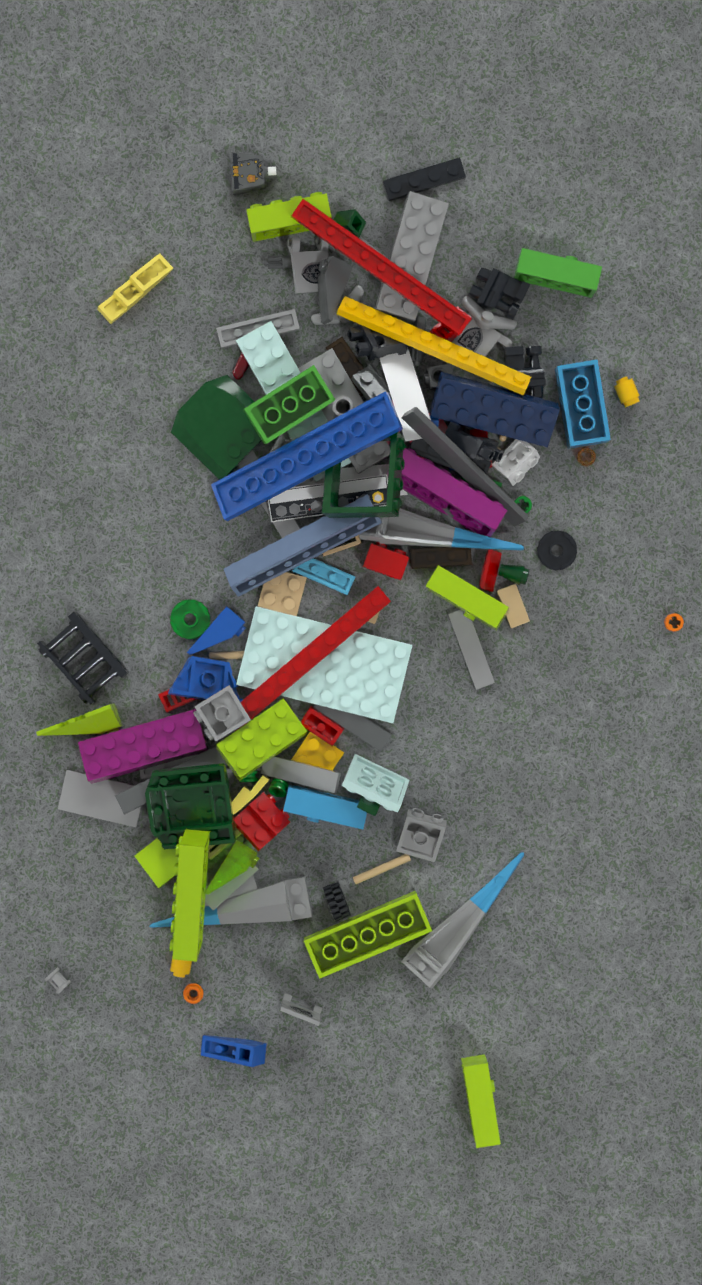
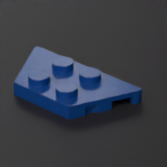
M195 656L188 658L168 692L169 695L206 700L230 685L238 700L242 701L236 690L238 686L232 676L229 662Z

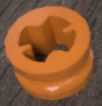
M673 613L665 618L664 624L666 629L674 632L679 631L683 627L684 621L682 616ZM671 617H675L679 621V625H676V628L669 624V620H672Z

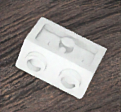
M515 439L504 451L501 461H495L492 467L514 486L524 478L525 473L530 468H533L538 463L540 455L528 442Z

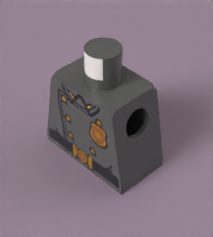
M231 152L233 195L265 189V179L277 178L276 166H264L263 156Z

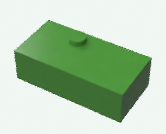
M522 248L518 256L514 278L521 282L524 281L529 284L592 298L597 291L602 266L578 261V258L573 256H566L564 258Z
M313 365L244 408L243 411L263 443L267 444L334 402L335 398Z

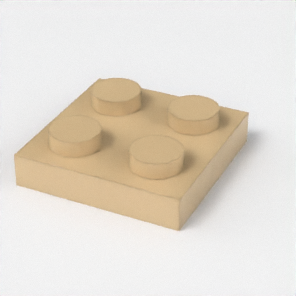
M285 572L264 583L258 607L297 616L307 577Z

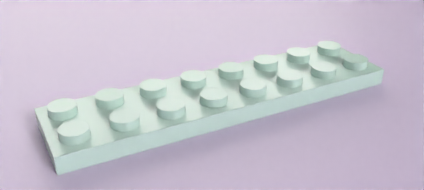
M272 321L236 340L238 347L266 395L300 374L297 365ZM319 410L289 429L287 433L293 441L327 423L328 420L323 411ZM349 458L341 462V468L351 463ZM325 471L313 476L314 481L318 482L325 478Z

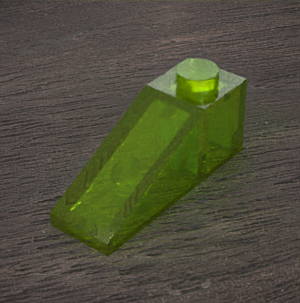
M236 840L205 893L209 895L249 870L250 867L254 869L260 859L257 857L259 852L240 840Z

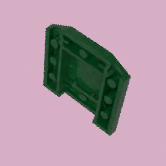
M228 375L205 382L177 411L171 433L219 480L228 476L262 441L243 411L244 408L255 401Z
M225 763L153 770L145 797L151 832L162 843L164 850L176 849V845L179 844V837L184 835L185 829L210 832L209 845L235 843V823Z

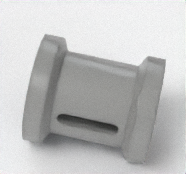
M58 967L44 979L46 982H50L56 989L57 994L71 983L70 980H66L59 972Z

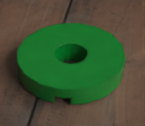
M193 599L184 600L173 608L170 624L178 636L185 639H196L201 637L209 627L210 613L201 602ZM189 613L194 614L196 617V622L193 625L185 623V616Z

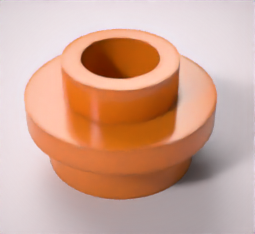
M196 983L188 984L183 991L184 999L191 1004L200 1002L204 995L202 987ZM196 990L197 996L192 997L190 991Z

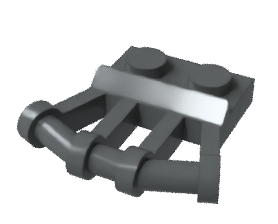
M376 358L372 364H369L366 368L353 375L351 380L367 400L385 391L389 393L392 400L383 369L380 371L377 369L381 363L379 358Z

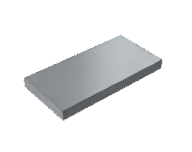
M66 770L58 804L59 810L132 827H137L141 807L124 815L115 795L135 785L111 779L91 784L88 782L85 773Z

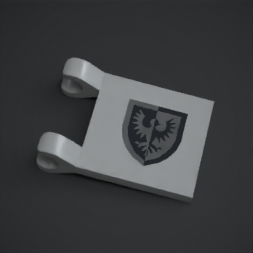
M293 237L288 239L287 246L291 254L295 294L319 292L318 275L320 271L318 268L323 259L329 258V244L318 237L316 238V246L319 251L299 252L300 238Z
M473 317L460 336H457L452 342L485 357L497 342L504 349L513 345L509 338L503 336L495 329H481Z
M284 994L280 1004V1011L319 1026L322 1007L315 1005L313 1011L292 1003V995Z

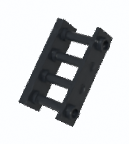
M73 612L68 616L71 620L69 622L70 625L47 645L44 641H39L37 643L40 646L38 650L45 658L49 657L80 692L79 698L85 704L89 703L92 705L96 702L92 698L96 692L112 678H117L118 676L124 678L129 671L77 612ZM80 630L84 635L82 637L83 640L59 660L52 650L74 631ZM93 645L97 650L96 656L72 675L65 666L86 647ZM106 660L111 666L109 671L88 690H85L78 681L101 661L104 662Z

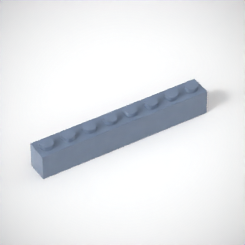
M367 494L344 507H372L374 505ZM323 516L319 520L302 527L290 535H286L284 538L267 545L265 548L248 555L238 562L232 563L223 570L230 587L239 597L382 522L380 517L329 518Z

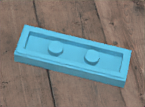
M314 558L292 570L345 595H348L355 576Z

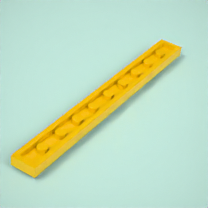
M345 296L336 314L521 395H524L531 377L349 297Z

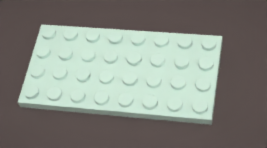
M256 606L236 685L257 689L331 625ZM356 631L280 696L393 723L412 645Z

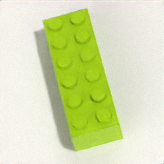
M185 829L184 835L179 837V844L176 845L175 856L178 857V862L175 864L174 876H177L173 887V895H176L172 905L174 920L171 923V933H173V939L170 941V951L173 952L174 960L197 962L202 947L210 832Z
M415 890L304 937V943L320 979L432 932V928Z

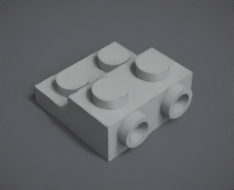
M230 685L194 706L196 711L193 714L199 723L204 722L207 727L204 732L209 740L214 739L215 742L251 721Z
M418 808L408 810L396 851L435 862L444 836L447 820H443V816L439 814L426 815L423 810Z

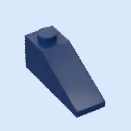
M226 606L187 653L193 655L229 640L235 635L239 637L246 629L243 626L246 622Z
M203 1035L201 1056L255 1067L265 1064L267 1043L248 1039Z

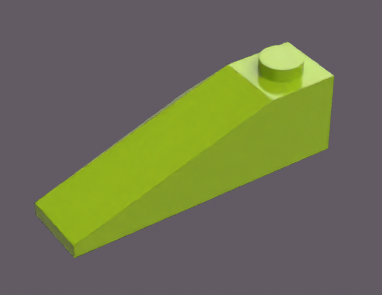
M114 703L37 731L36 734L37 736L103 734L105 732L109 734L119 731L118 728L123 725Z

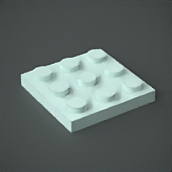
M355 754L342 786L349 792L358 793L364 796L366 800L383 805L385 809L398 813L409 779Z

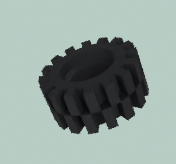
M339 882L323 887L335 921L351 916Z

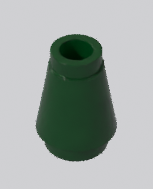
M501 564L498 576H502L518 585H526L530 569L525 568V566Z

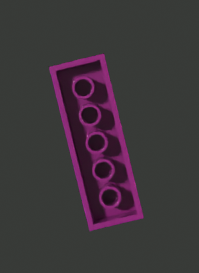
M410 448L403 450L405 467L402 470L401 478L403 479L404 491L446 515L448 514L443 509H446L449 504L451 508L450 513L454 516L452 517L454 520L474 533L488 537L492 536L507 512L501 503L486 498L487 496L483 492L473 490L469 487L468 483L455 479L447 470H440L435 467L432 461L417 456L414 450Z
M196 709L78 742L88 782L91 784L207 751L208 746L202 724L198 722L193 714Z

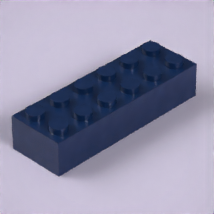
M441 372L430 407V416L548 448L560 408L556 402L526 394L521 395L512 390Z

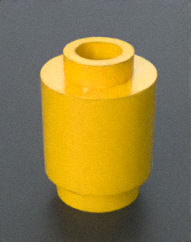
M626 376L616 381L617 385L614 388L620 403L624 404L625 408L640 402L638 398L640 395L633 378L628 379Z
M172 956L170 971L176 977H185V975L190 974L192 961L174 960Z

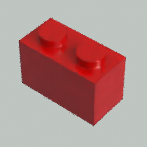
M376 542L375 545H370L363 568L401 581L409 557L406 556L407 552L396 548L394 551L387 549V545Z

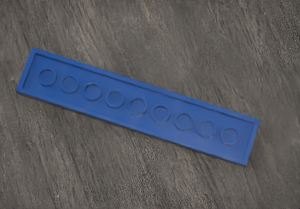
M386 391L211 484L224 520L229 521L403 430L389 393Z

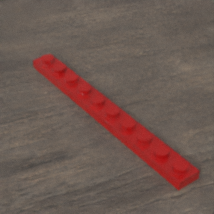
M302 199L291 215V218L456 335L460 336L471 320L468 315L306 200Z
M379 586L240 702L251 720L391 602Z

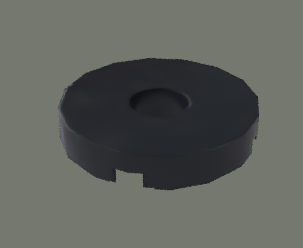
M559 530L550 531L543 535L538 542V559L548 569L555 571L563 570L569 567L576 559L577 545L573 537L567 532ZM554 545L562 547L563 552L560 556L552 554L551 549Z

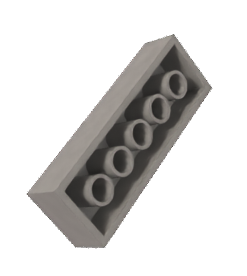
M410 191L406 197L389 260L426 285L449 203ZM382 282L375 309L412 324L416 320L419 308Z

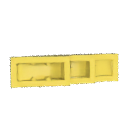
M159 253L132 274L127 282L116 289L111 297L98 306L97 310L112 324L173 270V267Z
M262 775L252 790L244 786L235 799L231 800L233 815L241 810L270 780L267 776Z

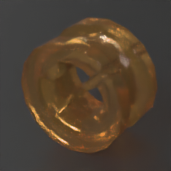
M583 448L577 454L578 463L584 467L592 465L596 459L595 452L590 448ZM583 452L585 454H591V457H589L591 459L590 462H588L587 460L584 462L582 461L581 458L583 456H581V454Z

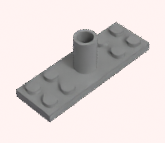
M332 348L298 368L300 373L314 365L335 398L334 402L321 409L328 422L342 415L339 411L342 405H349L350 411L364 403ZM380 441L349 457L359 474L389 457L390 447L386 441Z

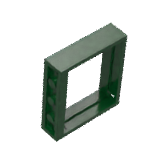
M397 432L382 440L391 441L386 506L338 507L340 462L325 470L322 514L329 518L399 517V509L402 506L400 491L403 489V479L401 476L402 470L405 467L403 450L406 448L404 436Z

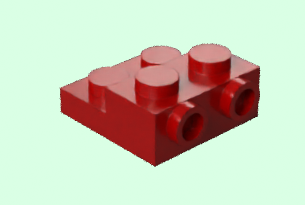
M264 792L234 818L235 827L258 852L290 823L288 820L290 818L289 814L284 812V809L279 810L275 805L276 800L270 794L266 795Z

